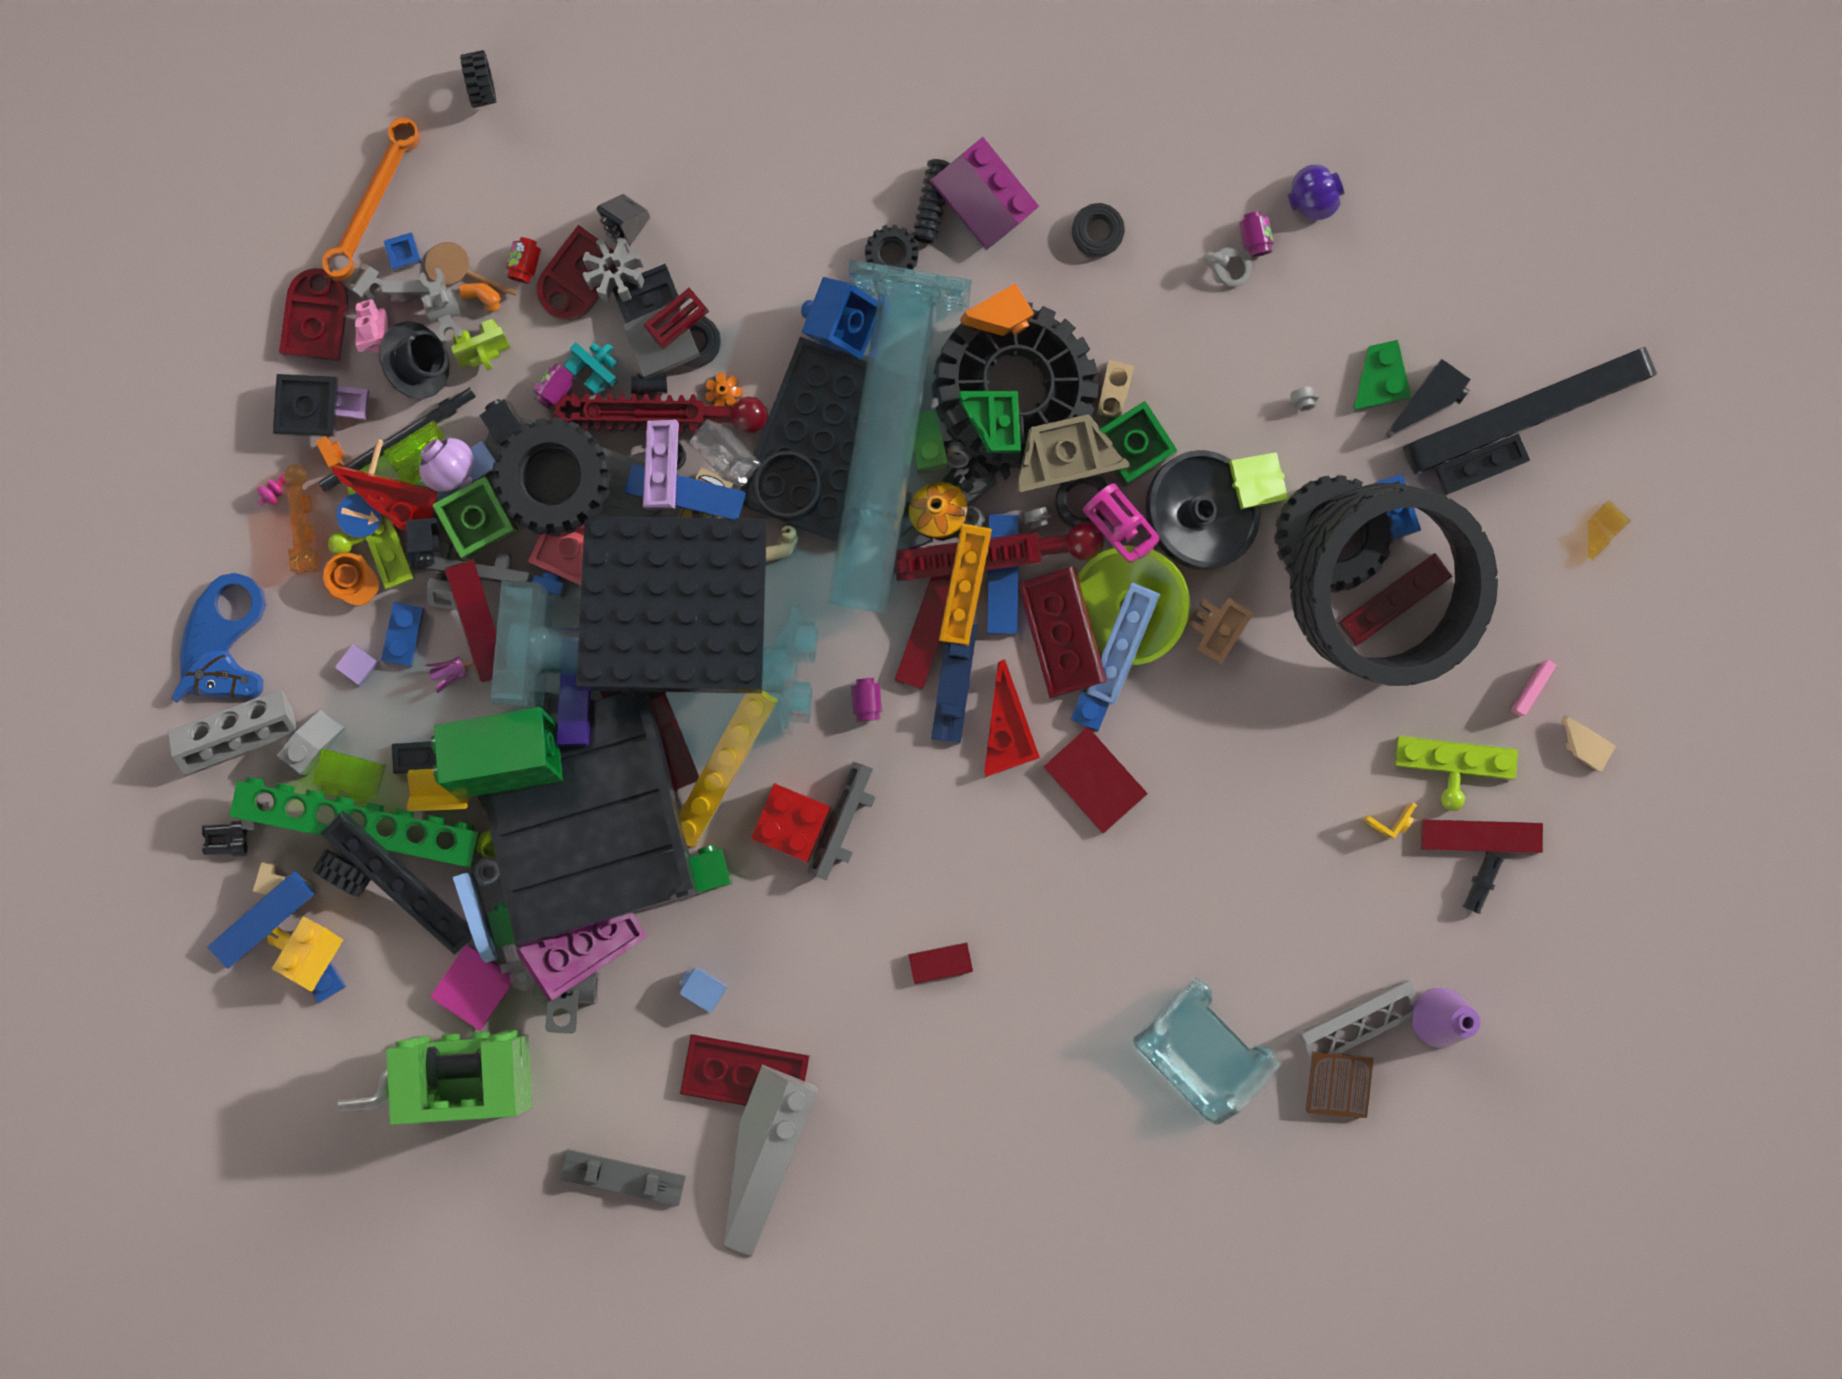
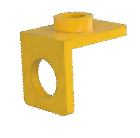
M1413 802L1409 803L1391 830L1370 816H1364L1362 821L1387 838L1395 839L1399 832L1405 833L1411 825L1413 818L1410 815L1417 805Z

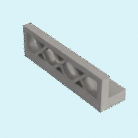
M1404 980L1298 1034L1310 1058L1312 1057V1051H1314L1311 1043L1323 1037L1332 1039L1328 1053L1341 1054L1413 1018L1412 1010L1401 1015L1392 1012L1394 1002L1406 996L1413 1008V1004L1416 1001L1413 993L1416 991L1410 980ZM1377 1010L1386 1013L1381 1026L1373 1028L1365 1025L1369 1014ZM1390 1015L1397 1017L1388 1022ZM1349 1024L1359 1026L1355 1039L1348 1042L1338 1038L1341 1028ZM1363 1028L1368 1029V1030H1371V1031H1369V1032H1367V1033L1361 1035V1034H1362V1031H1363ZM1336 1041L1343 1043V1045L1334 1049Z

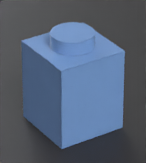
M696 967L693 972L688 969L679 983L683 987L679 994L711 1013L728 986L699 967Z

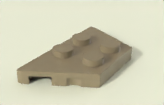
M1089 414L1031 427L1028 431L1016 491L1019 494L1130 467L1129 462L1125 458L1122 459L1113 448L1111 440L1106 434L1099 431L1098 425Z

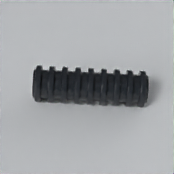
M931 159L927 161L929 169L925 170L927 178L923 179L925 187L921 189L923 196H920L919 201L921 204L917 208L920 213L916 214L918 222L914 223L916 231L912 232L914 239L922 243L933 244L938 241L936 234L940 232L938 225L941 224L942 219L939 217L944 213V210L941 208L945 206V201L930 180L950 164L945 160Z

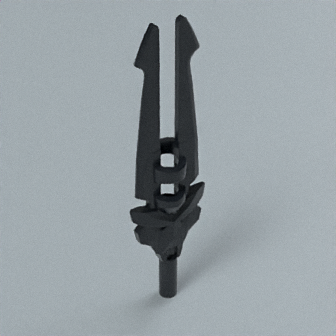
M979 454L976 458L972 456V459L969 460L965 467H953L941 482L950 483L954 486L959 484L964 490L963 494L969 507L997 483L995 479L996 473L1000 472L1005 481L1011 475L1009 463H1003L1000 467L985 463L986 457ZM972 470L977 472L979 475L978 479L973 475ZM904 514L896 533L897 537L901 538L913 527L910 515ZM920 533L909 543V548H918L933 542V537H927Z

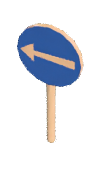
M378 439L376 442L368 473H375L383 444L381 439ZM354 493L341 501L337 509V520L339 526L346 534L352 537L363 538L373 534L378 529L382 521V514L364 501L362 496Z

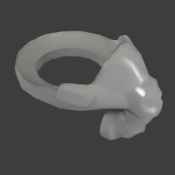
M1224 247L1219 252H1208L1204 255V262L1213 271L1212 277L1216 283L1236 287L1244 284L1251 275L1252 266L1250 259L1246 253L1239 249ZM1233 256L1242 259L1245 266L1242 277L1236 280L1229 278L1224 269L1228 264L1229 258Z

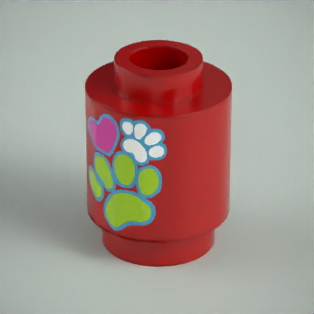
M520 237L519 241L512 242L505 268L508 271L507 278L520 283H530V279L535 276L541 254V248L537 247L535 240Z

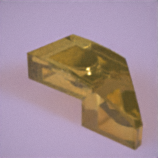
M1610 500L1587 521L1588 558L1591 561L1631 521Z

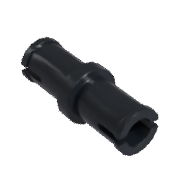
M1486 852L1477 876H1473L1471 879L1473 885L1462 907L1481 914L1482 907L1490 890L1493 891L1496 886L1493 883L1504 859Z

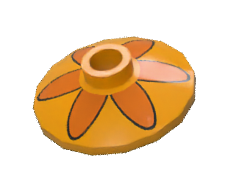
M935 482L927 484L918 490L911 499L909 507L910 521L918 532L927 537L941 538L950 536L959 530L962 523L966 520L968 512L966 497L959 488L950 483ZM937 502L942 503L940 508H932L933 504Z

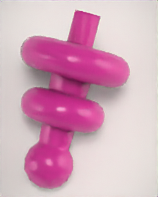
M283 473L279 475L276 482L269 480L267 482L268 489L264 486H259L257 493L261 499L258 503L261 506L265 502L276 506L278 500L274 495L281 496L283 494L281 487L289 482V476Z

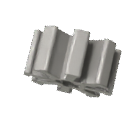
M620 237L617 238L618 243L614 253L609 254L610 248L605 238L596 241V245L604 257L601 259L590 255L589 252H585L583 257L587 270L593 269L589 273H583L589 289L592 291L594 287L600 285L596 289L600 299L607 303L610 302L609 297L614 287L618 286V294L622 302H626L631 299L628 288L624 287L623 284L629 282L637 285L639 289L644 284L641 271H634V269L639 267L644 268L638 250H634V253L627 255V253L631 252L627 240ZM615 266L618 272L612 274L610 268Z

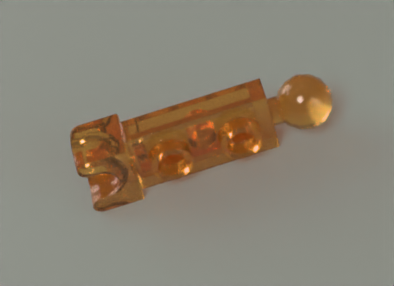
M292 464L284 470L283 475L285 482L290 486L288 498L294 549L288 550L290 570L295 571L296 574L318 572V551L311 547V542H315V530L313 524H309L308 513L312 512V501L310 495H306V491L302 487L307 479V472L303 466Z

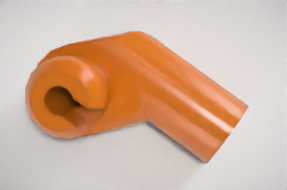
M488 284L460 285L461 299L478 298L485 304L484 309L486 311L495 312L499 310L500 295Z

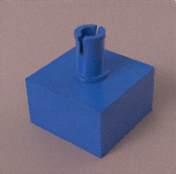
M823 277L814 301L806 300L801 307V314L806 318L802 333L824 346L862 359L883 304L851 283Z

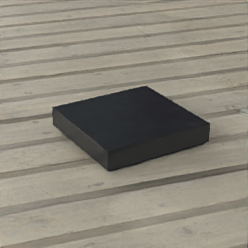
M276 374L273 434L335 438L338 378L331 376Z

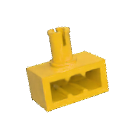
M304 916L292 935L276 927L271 932L279 936V938L276 939L268 935L267 941L269 945L282 950L271 969L312 992L343 942V939Z

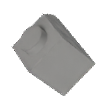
M319 710L292 735L277 757L299 774L308 776L345 728L322 710Z

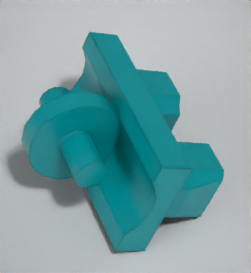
M574 342L570 347L572 353L563 366L575 377L586 366L594 373L584 385L595 395L603 392L608 386L613 389L618 381L602 364L605 363L610 368L616 365L617 361L610 356L614 347L607 344L601 348L594 342L589 347L596 355L593 358L578 343Z

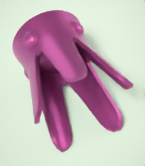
M458 656L447 662L425 664V666H438L429 670L431 680L447 677L437 684L436 693H439L457 680L468 678L465 667L473 663L470 662L464 665L461 657Z

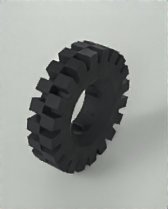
M1028 302L1029 306H1030L1031 309H1032V308H1033V303ZM1042 306L1039 311L1032 309L1034 315L1028 321L1030 326L1016 335L1011 331L1001 336L960 323L952 332L940 350L941 354L936 359L933 374H936V378L932 383L933 398L938 399L939 404L935 409L940 422L946 421L949 428L946 432L955 443L961 440L966 444L965 452L974 458L979 454L985 456V463L998 467L1003 463H1009L1010 468H1021L1028 431L1031 427L1087 414L1092 416L1095 409L1092 407V404L1098 397L1099 383L1093 382V378L1098 374L1095 359L1088 360L1086 355L1090 347L1083 336L1076 339L1072 334L1076 327L1066 318L1061 323L1054 319L1056 312L1045 306ZM1005 355L1025 357L1033 362V366L1036 365L1040 369L1044 377V382L1042 383L1045 386L1043 401L1039 400L1035 405L1037 408L1032 411L1021 412L1019 410L1021 451L1019 453H988L958 399V394L960 391H989L988 385L990 381H987V371L989 365L993 367L997 363V358Z

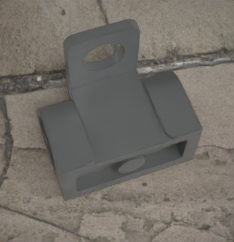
M594 972L554 1000L547 1001L545 1025L547 1032L572 1034L576 1031L578 1002L597 1003L600 973ZM534 980V1000H547ZM566 1009L569 1012L570 1022L566 1026L561 1027L554 1023L553 1014L556 1010Z

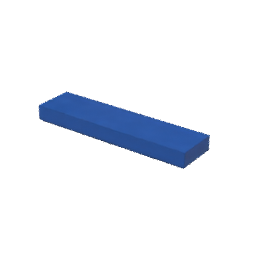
M632 465L624 491L627 495L643 498L644 466ZM676 475L675 507L718 518L732 520L739 518L746 495L745 492Z
M989 514V528L992 529L990 538L1019 534V515ZM1018 566L988 570L987 634L1017 635Z
M294 870L211 942L207 948L229 969L315 894V891Z

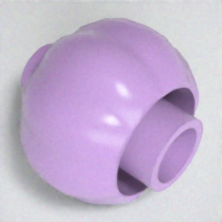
M436 438L429 442L420 452L422 457L419 465L420 477L430 489L438 492H447L454 489L461 490L472 482L473 478L470 474L474 465V456L469 446L463 441L454 438H446L439 441Z

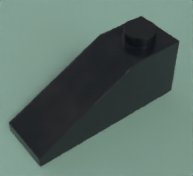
M1441 359L1385 435L1391 438L1448 409L1454 402L1460 404L1470 391L1466 386L1471 379Z

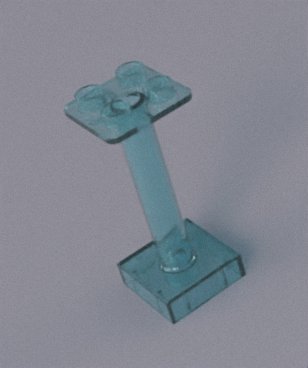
M502 580L490 703L506 711L513 712L536 707L542 708L546 691L547 673L577 675L579 630L551 628L554 595L540 583ZM791 606L789 623L772 646H764L762 690L778 699L775 708L781 719V729L785 734L792 735L794 722L810 723L813 687H811L810 682H798L799 663H815L818 640L816 621L803 620L800 606Z

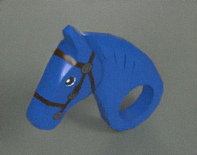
M238 573L221 575L211 582L196 600L182 637L180 650L181 681L175 689L171 700L178 703L188 694L208 698L246 700L256 699L261 695L263 691L262 676L253 671L243 669L229 653L232 645L262 619L266 602L263 589L254 579ZM234 585L243 586L250 593L252 600L251 609L242 619L236 621L225 619L218 608V599L222 591Z

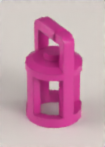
M1115 483L1101 490L1082 509L1128 563H1133L1137 559L1144 557L1159 542V535ZM1114 496L1131 515L1130 517H1128L1126 513L1120 508V506L1114 501ZM1097 511H1098V512L1102 515V517L1108 522V524L1114 529V530H1113V533H1112V531L1106 526V524L1100 519V517L1096 514ZM1141 526L1151 538L1143 541L1133 549L1132 553H1129L1121 542L1124 540L1127 542L1131 541L1139 533L1137 529Z

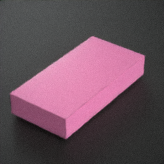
M1550 660L1539 663L1511 707V713L1518 717L1527 714L1557 667L1555 663Z

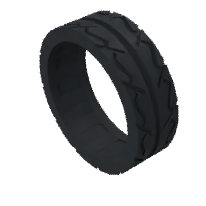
M1373 483L1351 489L1332 500L1333 502L1327 504L1311 520L1300 539L1302 541L1297 545L1291 564L1290 589L1292 591L1290 598L1293 613L1303 636L1307 635L1306 640L1321 657L1342 670L1387 686L1420 684L1437 679L1455 668L1478 645L1487 630L1486 626L1491 621L1497 602L1498 578L1496 576L1498 570L1494 549L1486 532H1482L1480 523L1466 508L1451 498L1448 499L1444 495L1400 483ZM1399 508H1417L1427 514L1440 527L1450 545L1455 574L1451 601L1444 617L1434 631L1417 646L1404 653L1385 658L1363 657L1345 641L1335 622L1331 608L1330 592L1334 566L1347 541L1368 520L1384 512Z

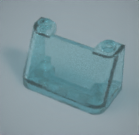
M1195 977L1134 1037L1133 1042L1138 1051L1207 1121L1218 1125L1238 1114L1281 1066V1063L1267 1047L1254 1046L1249 1049L1208 1007L1213 1001L1211 989Z

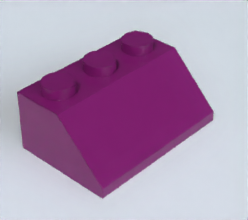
M981 137L930 180L985 250H988L1040 207L984 137Z

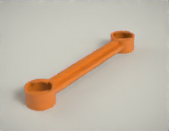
M397 118L390 124L388 135L391 142L338 246L328 250L323 256V268L327 275L335 281H345L353 275L355 263L352 257L405 152L415 149L420 142L419 130L416 124L409 118ZM409 126L415 131L414 137L410 136L408 139L398 140V142L394 139L395 131L400 127ZM342 255L349 260L348 267L345 266L341 270L330 272L329 262L333 257Z

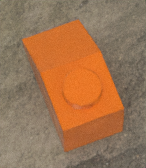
M1015 283L968 309L959 320L962 325L1001 336L1011 331L1016 335L1030 326L1028 321L1032 318L1034 312Z

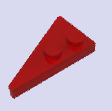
M337 465L333 466L332 473L343 484L352 488L364 498V501L380 514L388 517L395 526L406 533V520L432 518L433 504L436 502L438 491L432 490L429 487Z
M1005 659L997 664L984 768L985 777L1040 759Z

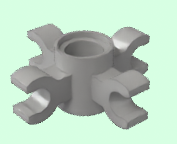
M436 268L437 279L434 282H428L424 273L420 274L421 283L430 292V295L422 297V301L430 323L439 321V339L443 343H447L445 333L449 329L455 330L458 339L462 338L460 327L452 319V316L459 315L460 311L452 289L443 290L444 275L439 268Z

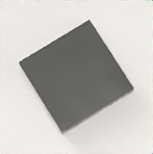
M664 307L623 324L645 380L700 357L690 329L663 350L643 326ZM681 307L675 310L671 315H669L665 320L658 324L654 329L657 331L661 326L668 322L672 316H674L677 312H680Z

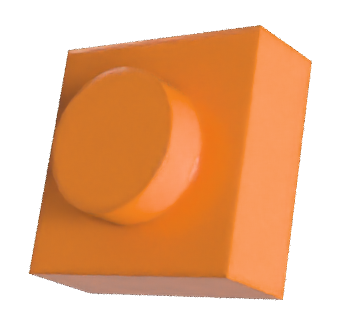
M327 436L315 441L331 470H333L334 465L345 466L341 459L345 457V453L338 441L333 442Z

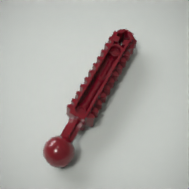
M573 393L572 395L563 394L555 405L553 404L554 415L552 416L554 418H561L568 423L572 421L579 426L582 425L585 431H589L591 425H594L597 431H601L602 426H606L609 432L613 431L614 426H618L621 432L625 431L626 426H630L633 432L637 431L638 426H642L644 432H646L647 421L677 420L680 434L684 433L686 427H690L692 434L696 435L698 428L705 427V423L733 424L734 428L742 433H756L765 425L768 414L764 403L758 398L751 396L740 398L733 406H707L703 401H697L695 394H691L689 401H685L683 395L679 396L678 401H674L671 395L667 396L666 401H662L660 395H656L654 400H650L648 395L644 394L643 399L638 400L637 396L632 394L631 399L626 400L624 394H620L619 399L614 400L613 395L608 394L607 399L603 400L600 394H596L595 399H590L588 394H584L583 399H579L577 394ZM573 406L577 412H584L586 417H583L581 413L574 412L571 414V418H568L564 412H568L570 407Z
M1086 522L1074 525L1067 535L1039 538L1038 532L993 537L990 538L984 570L1042 563L1041 556L1069 552L1079 560H1090L1101 552L1104 546V537L1096 525ZM958 542L892 551L893 559L888 560L890 574L895 573L896 581L952 575Z

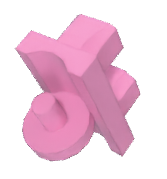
M370 299L356 304V312L358 314L355 321L356 348L358 352H363L367 349L371 352L379 353V345L384 333L388 330V314L385 307L377 309L374 301Z

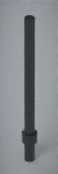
M469 387L452 399H444L438 403L439 407L383 441L379 458L442 418L446 417L448 419L458 413V408L476 398L472 389ZM375 447L343 467L358 471L371 463ZM332 473L318 483L322 490L326 492L341 481Z

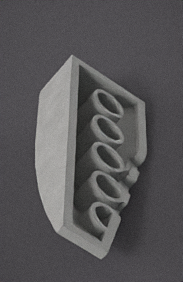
M762 1065L740 1120L724 1246L752 1257L819 1088L818 1086Z

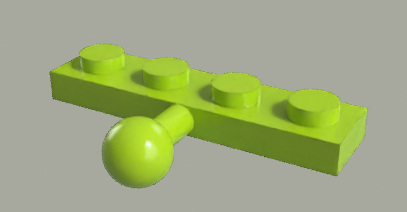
M347 487L349 495L357 493L352 488ZM382 515V521L378 529L369 536L360 538L352 537L343 532H337L329 538L328 547L334 555L349 553L353 545L367 540L386 590L415 580L411 566L408 565L409 561L396 527L386 516Z
M1398 736L1394 767L1449 773L1448 789L1441 795V804L1448 811H1457L1465 803V796L1460 790L1461 775L1515 780L1518 749Z

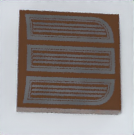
M1312 1051L1306 1112L1367 1118L1374 1058L1371 1056Z

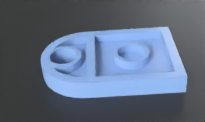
M464 873L453 877L480 957L484 963L497 960L498 949L495 946L489 919L474 874Z

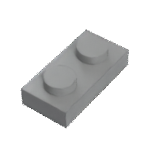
M420 280L382 281V293L387 299H391L393 303H407L409 298H420V301L423 302L422 297L430 295L429 289L425 288ZM443 284V290H447V286Z

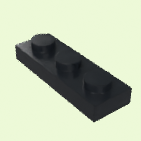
M1518 433L1444 463L1434 469L1447 496L1530 461V458Z

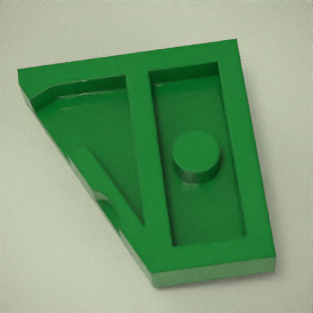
M1398 340L1369 346L1366 351L1364 367L1353 405L1354 411L1410 399L1411 393Z
M1018 391L959 392L958 399L988 453H1019L1021 451Z

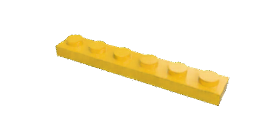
M763 690L762 694L746 693L679 812L686 843L692 848H695L778 701V699Z

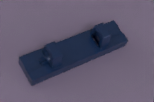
M977 624L972 626L969 646L945 642L931 736L933 740L961 743ZM951 656H959V657L965 658V660H964V659H957V658H950V657H951Z

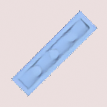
M1131 583L1101 656L1107 682L1089 687L1087 694L1112 705L1116 704L1159 599V593Z

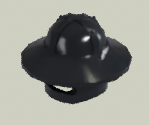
M405 321L394 324L384 333L379 345V362L386 379L395 390L406 397L422 400L435 396L444 388L449 376L448 352L432 330L421 323Z

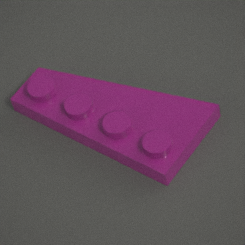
M630 913L519 948L516 952L547 1001L550 1002L648 936L635 915Z

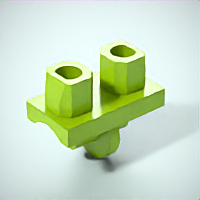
M493 319L482 322L479 325L482 334L471 338L468 330H462V338L460 339L457 338L455 333L453 334L454 345L450 347L461 368L470 364L472 367L483 364L487 371L493 368L490 360L500 357V352L511 348L501 326L498 327Z

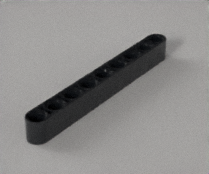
M1642 347L1416 440L1402 448L1414 475L1645 381L1657 375V371L1647 348Z

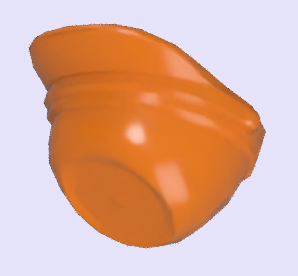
M353 553L334 555L328 560L323 570V580L329 595L354 606L365 605L378 592L380 584L378 576L362 555H355Z

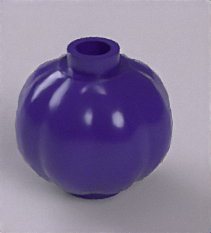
M1309 165L1296 173L1292 181V193L1287 194L1293 211L1298 209L1306 218L1323 220L1331 217L1340 207L1339 196L1344 195L1345 192L1337 172L1331 174L1325 166Z

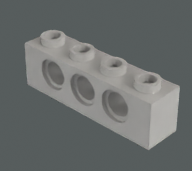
M280 689L168 731L172 758L182 773L186 775L291 736L297 731L293 707L283 690Z

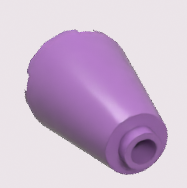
M1444 987L1431 988L1422 993L1413 1004L1412 1028L1420 1040L1432 1047H1450L1472 1037L1480 1028L1478 1013L1459 993L1452 989Z

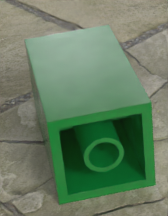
M541 707L434 725L435 735L431 737V746L437 760V765L433 767L435 781L457 799L561 782L563 777L560 747L557 745L558 723Z

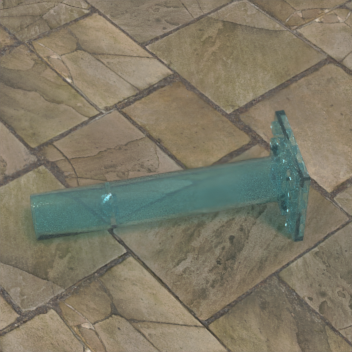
M850 260L848 272L851 284L871 297L878 293V302L827 604L887 614L936 314L939 303L945 304V309L952 311H962L963 307L969 308L972 280Z

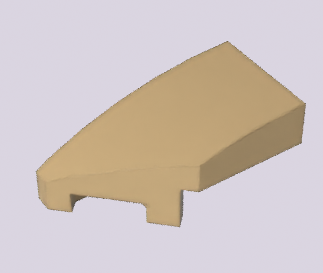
M1563 716L1562 725L1566 726L1568 742H1565L1566 750L1572 751L1573 756L1595 771L1602 772L1616 746L1575 720Z

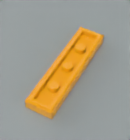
M964 523L961 525L939 641L969 646L992 532L990 528Z

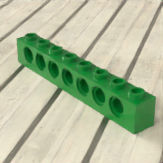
M246 776L245 782L237 781L229 817L322 836L320 833L328 824H324L318 819V811L324 806H329L334 811V818L342 810L349 816L355 812L360 813L364 817L362 828L386 850L469 868L472 866L476 841L479 832L473 831V824L456 821L455 827L444 825V818L426 815L425 820L413 818L414 812L398 808L395 814L383 812L384 805L367 802L366 807L355 806V799L336 796V801L323 799L325 793L306 789L305 795L293 792L295 786L276 783L275 788L263 786L264 780ZM264 793L270 794L274 800L272 808L268 811H263L258 806V798ZM297 799L303 803L304 811L301 816L292 817L288 812V805L291 801ZM383 819H389L394 824V832L388 837L382 836L378 832V824ZM418 825L424 830V838L421 842L413 843L408 839L407 832L411 826ZM445 831L450 832L454 837V844L449 849H442L437 843L439 834Z

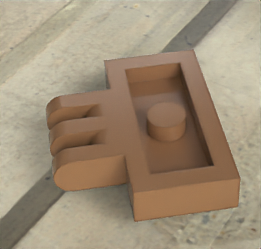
M1229 597L1221 609L1202 599L1199 605L1209 612L1206 615L1196 609L1193 615L1200 619L1202 623L1199 625L1196 621L1189 619L1187 626L1203 635L1196 649L1222 664L1254 613Z

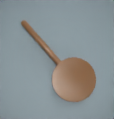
M439 243L431 248L426 256L425 270L431 280L437 279L435 269L439 268L444 275V284L446 286L460 282L466 275L516 296L518 294L515 289L468 270V255L456 243Z

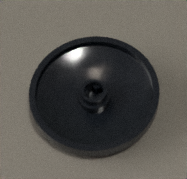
M1189 451L1166 462L1154 475L1146 496L1147 522L1159 535V542L1157 544L1176 562L1199 570L1221 568L1239 559L1253 544L1260 525V506L1240 508L1236 488L1232 487L1234 480L1229 465L1231 459L1213 451Z

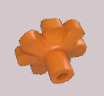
M724 373L716 374V382L710 379L706 383V388L711 391L705 394L706 401L708 403L715 401L714 406H725V404L733 406L736 402L734 398H741L743 395L742 388L735 387L738 384V379L733 375L726 379Z

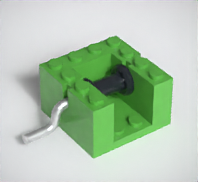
M504 1030L490 1035V1032L472 1033V1038L460 1039V1034L458 1033L441 1035L442 1040L430 1041L429 1035L413 1036L395 1041V1047L386 1049L387 1069L379 1078L377 1093L372 1097L338 1099V1111L378 1108L389 1096L390 1125L516 1117L533 1107L529 1035H521L520 1030Z

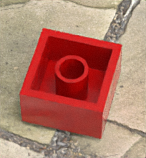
M774 783L751 839L808 862L831 807Z

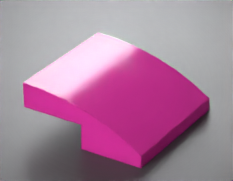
M467 944L430 998L481 1031L497 1006L503 1001L517 977L494 961L484 963L478 950Z

